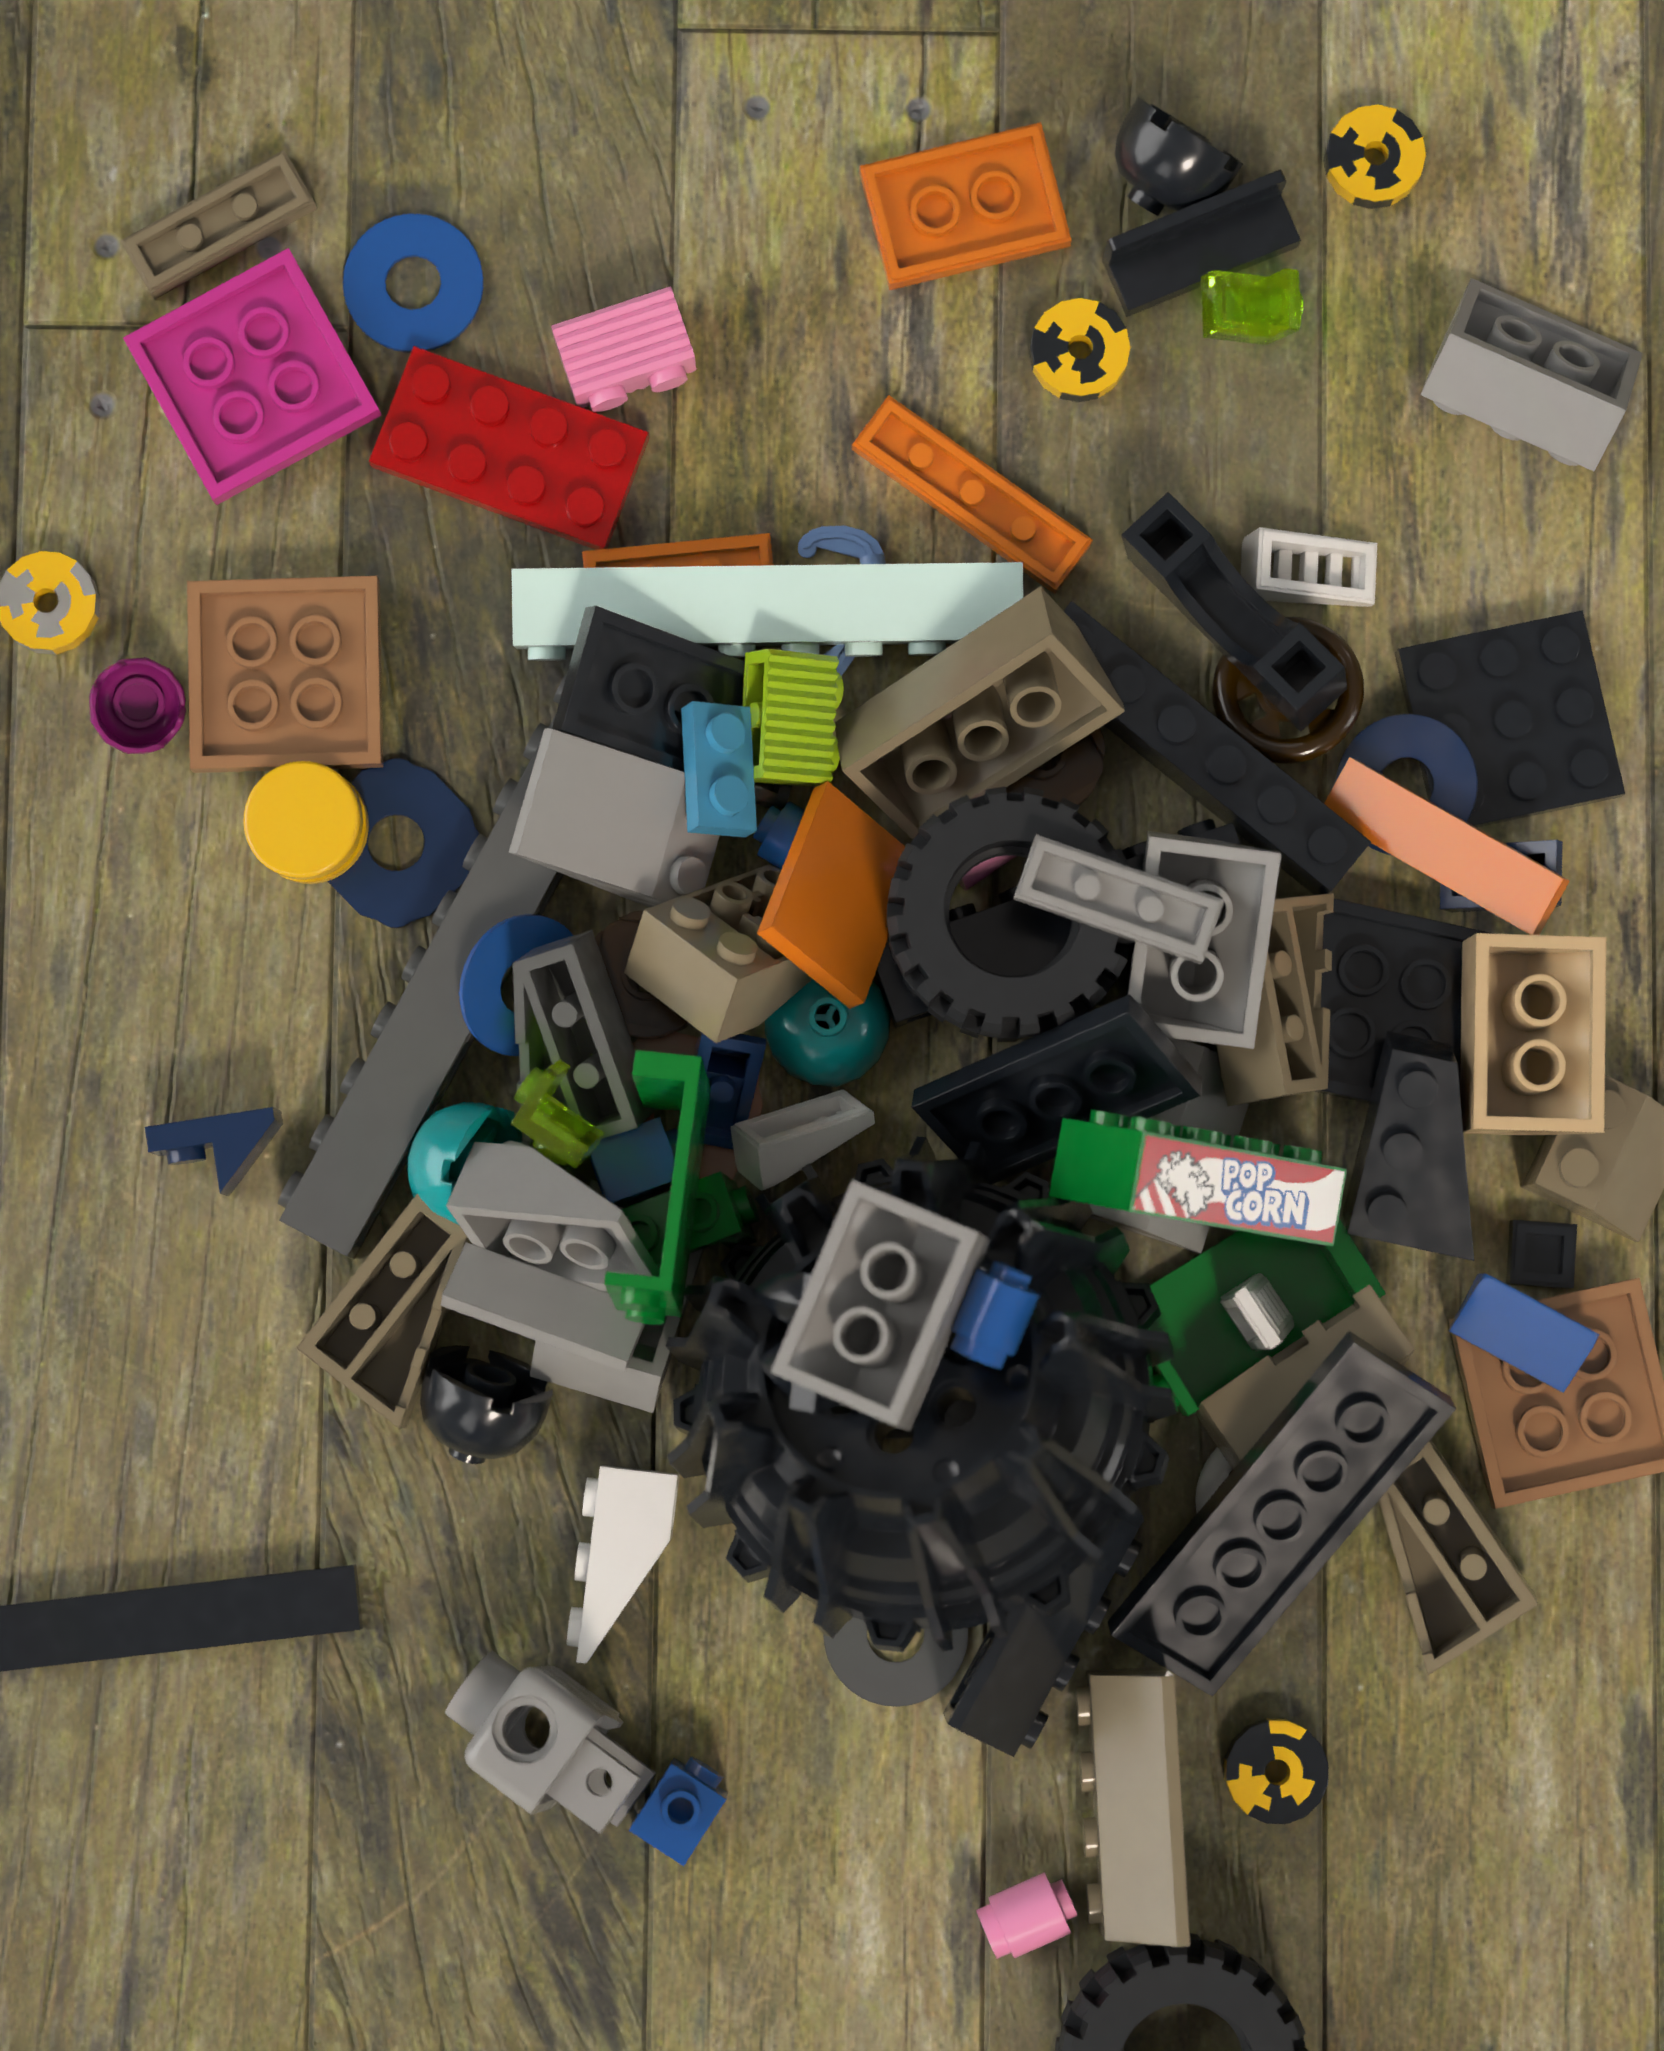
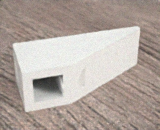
M603 1465L600 1466L599 1478L587 1477L582 1515L594 1517L591 1543L579 1542L575 1567V1581L586 1582L583 1608L571 1607L567 1633V1646L578 1647L577 1663H587L671 1541L680 1474Z

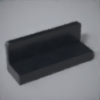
M1277 170L1110 238L1107 241L1102 262L1126 317L1298 248L1301 239L1282 197V192L1287 182L1282 170Z

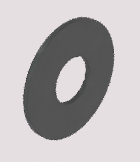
M854 1617L833 1638L823 1634L829 1663L839 1680L849 1690L869 1702L899 1707L925 1701L949 1684L963 1662L968 1643V1628L952 1630L953 1650L943 1651L934 1641L931 1629H924V1640L919 1651L911 1658L901 1662H891L878 1657L871 1649L867 1639L865 1621Z

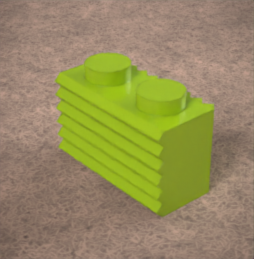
M763 649L745 653L742 706L750 707L754 782L802 787L818 786L827 781L831 783L833 779L832 773L836 770L840 760L838 739L833 735L836 728L834 718L837 714L836 709L842 701L844 691L842 676L836 670L839 664L837 656L776 649Z

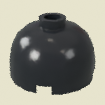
M1139 96L1124 118L1116 137L1115 158L1118 170L1133 186L1127 197L1158 217L1164 207L1179 211L1225 192L1243 163L1227 151L1223 150L1222 152L1211 145L1212 143L1209 142V139L1157 106L1150 105Z
M454 1345L439 1347L429 1355L423 1375L420 1396L423 1421L437 1440L449 1448L448 1452L452 1457L470 1464H481L486 1459L503 1458L523 1449L538 1434L546 1418L553 1396V1389L545 1392L548 1382L531 1377V1366L504 1353L490 1350L488 1354L490 1363L479 1359L466 1358L470 1346Z

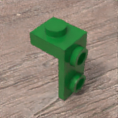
M721 1171L699 1179L690 1253L719 1242L730 1249L737 1243L750 1245L757 1242L751 1224L759 1221V1214L754 1199L746 1185L738 1188L737 1183ZM671 1190L620 1209L627 1217L657 1266L661 1265Z

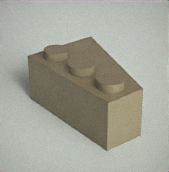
M417 1193L296 1349L397 1428H407L422 1387L423 1375L429 1355L435 1351L449 1311L448 1308L441 1306L442 1294L465 1243H472L458 1224L431 1211Z

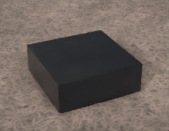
M1510 1220L1506 1284L1574 1288L1577 1224Z

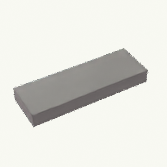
M1035 835L1013 898L1025 904L1198 964H1202L1224 903V900L1039 835Z
M468 1242L463 1247L441 1299V1306L624 1373L645 1326L643 1323L625 1319L626 1311L616 1310L610 1295L606 1292Z

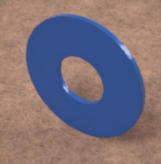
M424 214L398 215L374 225L360 237L352 248L343 274L344 297L355 323L373 341L389 349L401 352H411L413 346L430 351L456 339L466 330L476 316L481 304L484 287L483 271L479 257L467 237L448 222ZM419 257L426 259L436 267L440 274L441 286L438 295L432 303L421 309L410 310L400 307L391 300L387 293L386 279L388 273L395 263L404 258Z
M523 914L513 916L490 928L471 950L461 974L459 987L460 1007L468 1029L485 1047L500 1054L519 1056V1044H515L514 1012L506 1007L501 997L502 978L513 962L533 948L573 936L564 925L541 915Z

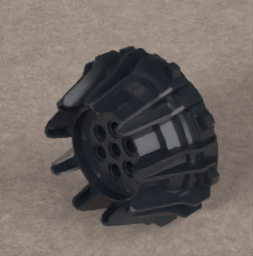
M917 1136L909 1154L896 1158L894 1170L883 1158L858 1164L854 1181L980 1233L990 1240V1243L979 1268L990 1271L994 1261L1012 1266L1031 1275L1032 1279L1028 1288L1040 1294L1015 1355L1007 1354L1002 1369L988 1366L973 1359L963 1361L954 1358V1350L951 1348L956 1332L952 1331L913 1423V1440L904 1451L891 1454L883 1451V1442L886 1435L891 1430L897 1428L896 1426L857 1409L842 1415L832 1413L831 1408L816 1413L789 1408L791 1395L785 1393L773 1383L759 1362L760 1357L770 1348L784 1341L790 1326L775 1317L756 1296L755 1289L767 1280L781 1274L795 1271H814L847 1193L845 1192L832 1198L809 1163L802 1168L808 1180L781 1196L772 1204H770L764 1193L755 1198L777 1234L763 1247L761 1245L756 1247L735 1244L720 1263L727 1278L714 1276L706 1285H687L684 1296L696 1311L701 1313L688 1337L668 1338L666 1347L679 1362L701 1371L699 1383L695 1384V1388L674 1399V1426L680 1432L686 1434L687 1437L667 1455L670 1465L683 1478L706 1475L707 1477L705 1491L686 1506L690 1516L702 1528L731 1523L735 1525L736 1530L734 1532L736 1534L725 1559L748 1583L768 1577L763 1597L776 1610L784 1613L800 1596L815 1604L817 1608L813 1623L823 1634L831 1638L854 1617L865 1621L872 1645L877 1650L903 1653L916 1633L921 1632V1629H931L934 1641L943 1651L953 1650L952 1630L975 1627L989 1622L991 1629L998 1638L1008 1637L1006 1612L1025 1604L1027 1607L1030 1606L1050 1618L1071 1604L1069 1575L1083 1562L1104 1574L1108 1570L1110 1564L1100 1549L1109 1540L1121 1520L1137 1528L1142 1525L1145 1520L1138 1506L1129 1498L1132 1492H1137L1140 1487L1162 1484L1170 1459L1167 1452L1149 1436L1150 1423L1178 1413L1177 1402L1170 1388L1154 1386L1152 1366L1175 1359L1174 1348L1168 1333L1148 1330L1161 1315L1149 1283H1125L1120 1280L1116 1281L1114 1278V1274L1130 1252L1124 1233L1118 1227H1115L1095 1237L1083 1234L1081 1230L1093 1213L1090 1204L1049 1197L1051 1187L1049 1182L1025 1171L1007 1186L1002 1185V1187L990 1185L989 1159L981 1142L971 1141L962 1159L936 1160V1156L927 1138ZM960 1400H969L976 1403V1412L968 1423L961 1426H949L944 1423L945 1413L953 1403Z

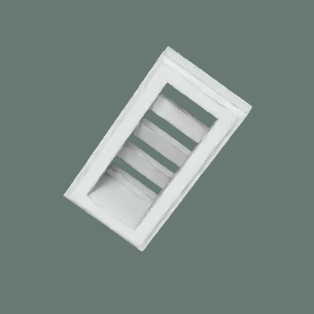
M1262 527L1244 537L1242 542L1241 576L1265 601L1371 607L1375 604L1377 543ZM1271 553H1274L1273 578L1270 577ZM1292 554H1300L1299 581L1291 580ZM1318 556H1326L1325 584H1317ZM1343 557L1352 558L1351 588L1341 587Z
M842 1089L735 1123L734 1126H731L736 1167L739 1173L761 1191L768 1189L789 1178L804 1166L813 1163L875 1124L874 1112Z
M1261 1273L1251 1276L1220 1297L1222 1299L1220 1303L1252 1350L1259 1351L1274 1348L1285 1339L1294 1327L1292 1315L1268 1279Z

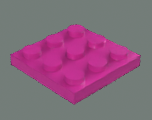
M289 248L123 337L216 505L382 416Z

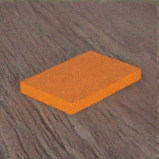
M1041 122L859 166V174L889 290L1071 246L1072 240Z
M829 781L813 788L757 931L759 936L849 1009L865 1002L888 940L889 933L886 921L891 879L898 865V859L905 846Z

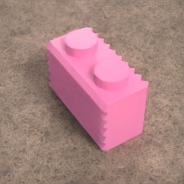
M671 286L551 326L576 405L581 408L591 405L593 412H602L618 407L628 400L626 393H632L637 389H644L649 385L653 392H663L676 388L688 380L686 373H692L696 370L695 355Z

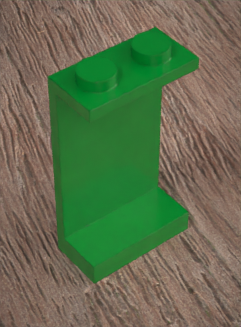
M635 1050L632 1077L643 1107L681 1111L659 1277L606 1271L604 1285L616 1310L626 1311L625 1319L643 1324H664L665 1315L682 1317L711 1088L702 1057Z
M1338 1218L1334 1246L1238 1230L1149 1285L1161 1315L1148 1330L1168 1333L1174 1348L1175 1358L1152 1366L1156 1372L1153 1375L1154 1386L1170 1388L1177 1402V1408L1182 1416H1190L1199 1410L1200 1403L1266 1356L1272 1357L1304 1336L1302 1331L1316 1321L1320 1320L1322 1323H1325L1353 1305L1355 1302L1353 1296L1369 1284L1379 1298L1386 1294L1351 1236L1347 1234V1230L1341 1220ZM1261 1273L1268 1279L1292 1315L1294 1327L1285 1339L1274 1348L1256 1351L1250 1348L1220 1303L1222 1300L1220 1297L1251 1276Z

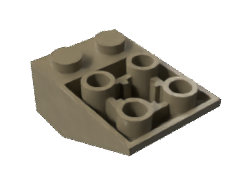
M768 864L644 909L624 973L715 1043L759 1026L812 980L810 976L757 934L782 869Z

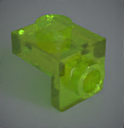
M1284 268L1270 276L1213 270L1201 276L1203 338L1268 345L1299 331L1304 301L1300 292L1299 271L1297 269Z
M559 1059L544 1072L535 1067L526 1077L514 1097V1100L522 1104L510 1124L535 1140L533 1146L543 1156L556 1164L565 1165L568 1163L576 1168L593 1153L605 1133L552 1097L571 1067Z

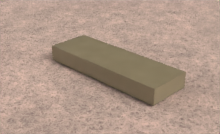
M282 150L122 239L120 242L155 300L315 211L317 207L285 150Z

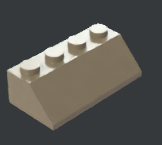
M1040 586L834 723L836 725L835 732L838 739L842 771L913 840L919 832V827L933 814L939 816L949 808V803L965 795H968L970 799L983 796L986 789L1008 787L1125 712L1123 702L1078 626Z
M1164 1667L1086 1670L1087 1686L1075 1687L1077 1724L1078 1726L1089 1725L1090 1752H1079L1081 1791H1093L1094 1817L1083 1818L1085 1858L1096 1857L1098 1883L1086 1884L1089 1924L1100 1923V1932L1105 1941L1174 1947L1190 1946L1175 1676Z

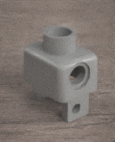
M491 1651L471 1671L452 1698L445 1712L449 1718L474 1736L465 1749L464 1758L466 1764L531 1815L549 1810L558 1802L600 1834L609 1823L616 1827L622 1823L657 1774L656 1771L606 1735L610 1729L619 1728L623 1724V1721L619 1718L620 1713L555 1666L529 1667L519 1671L494 1651ZM534 1707L542 1710L550 1724V1736L542 1748L535 1746L528 1739L525 1731V1720L529 1711ZM607 1772L611 1775L612 1787L607 1783Z

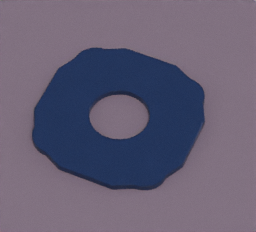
M394 758L384 762V768L363 770L350 782L360 793L367 808L369 818L368 837L360 857L353 866L342 875L327 882L361 916L379 921L390 928H401L412 921L431 916L437 910L448 890L455 892L463 885L470 872L462 867L463 862L479 832L475 828L470 809L432 771L415 766L405 759ZM405 816L415 821L423 832V853L413 866L405 870L391 871L384 869L370 855L368 847L370 833L374 826L386 817Z

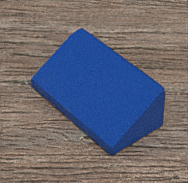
M1486 1273L1477 1274L1448 1329L1450 1333L1562 1393L1565 1392L1599 1337V1334Z

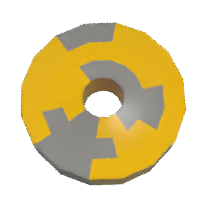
M39 551L21 557L3 575L0 581V622L3 628L19 645L35 653L57 655L75 649L91 635L99 619L101 598L94 579L78 561L60 552ZM48 593L56 594L58 596L57 607L48 613L40 612L38 604L41 597Z

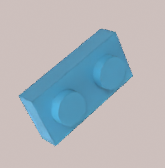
M692 701L681 708L687 833L745 838L757 831L750 707Z

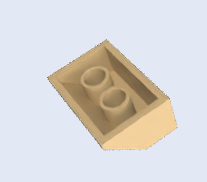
M1476 933L1462 942L1460 1101L1463 1134L1558 1135L1604 1133L1606 937Z

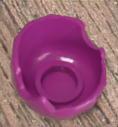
M147 657L118 660L97 677L90 690V722L104 743L123 753L148 754L160 750L171 741L184 723L186 715L184 688L170 668Z

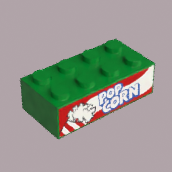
M1091 1110L1089 1122L1062 1119L1049 1197L1133 1213L1334 1246L1347 1169L1321 1164L1323 1151L1284 1145L1282 1157H1280L1281 1145L1270 1141L1234 1135L1231 1148L1232 1135L1223 1134L1222 1132L1183 1126L1180 1138L1181 1126L1135 1116H1131L1130 1122V1116Z

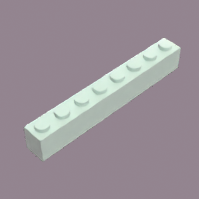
M1023 562L512 569L513 646L516 649H528V660H566V649L575 647L585 608L599 606L702 646L718 647V652L734 658H745V653L756 651V646H781V650L819 654V645H845V656L849 657L883 656V644H908V655L936 656L946 649V644L956 643L1023 598Z

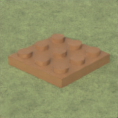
M378 576L187 581L190 770L193 773L271 771L280 765L295 761L317 762L332 769L384 768L380 580Z
M1640 1278L1537 1300L1599 1334L1594 1347L1564 1393L1451 1333L1491 1508H1502L1664 1472V1380ZM1454 1318L1448 1319L1449 1327Z

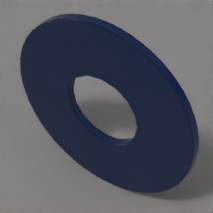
M1399 714L1372 723L1351 741L1339 763L1336 781L1349 757L1359 760L1380 773H1383L1385 768L1393 761L1400 758H1415L1422 761L1430 769L1434 779V790L1429 801L1468 822L1476 803L1478 776L1470 750L1460 736L1451 728L1430 717L1416 714ZM1369 844L1370 848L1391 855L1374 844Z

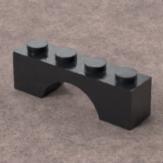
M1169 492L1121 534L1128 559L1300 732L1347 690L1345 667L1301 623L1287 619L1269 605L1234 568L1219 548L1213 536Z

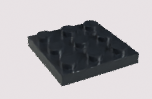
M1583 610L1404 647L1395 652L1408 714L1430 717L1447 725L1460 736L1471 752L1478 776L1477 799L1468 823L1471 825L1482 827L1620 798L1626 794ZM1419 760L1427 798L1430 800L1434 790V779L1430 769Z
M1334 898L1333 913L1325 914L1323 920V949L1332 951V971L1322 973L1321 1008L1330 1009L1328 1089L1315 1092L1370 1103L1387 1031L1450 1044L1457 1061L1460 1090L1462 942L1476 933H1495Z

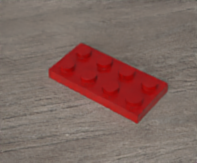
M413 346L370 456L369 464L372 468L594 550L608 548L650 437L647 431Z

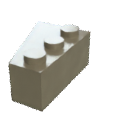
M1334 893L1275 899L1254 1049L1216 1044L1227 1106L1268 1101L1328 1089L1330 1009L1321 1008L1322 973L1332 971V951L1323 949V920L1325 914L1333 913Z
M1370 1284L1353 1296L1355 1299L1353 1305L1325 1323H1322L1320 1320L1316 1321L1302 1331L1304 1334L1302 1338L1274 1356H1266L1200 1403L1196 1416L1233 1470L1348 1331L1404 1366L1415 1349Z
M1430 1439L1379 1500L1428 1675L1538 1605L1535 1592L1432 1439Z

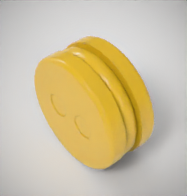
M295 761L272 769L254 786L244 810L245 836L249 847L257 859L283 878L302 884L327 882L345 873L360 857L369 832L368 812L360 793L338 772L317 762Z

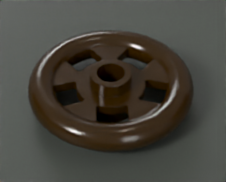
M1302 617L1286 618L1293 622L1301 623L1345 667L1347 690L1338 697L1335 708H1326L1308 725L1309 734L1297 738H1281L1279 723L1290 721L1224 655L1221 656L1213 677L1212 701L1216 717L1273 763H1300L1315 759L1329 752L1351 731L1358 719L1363 704V673L1352 648L1331 628ZM1255 694L1259 706L1266 716L1249 723L1243 715L1238 702Z

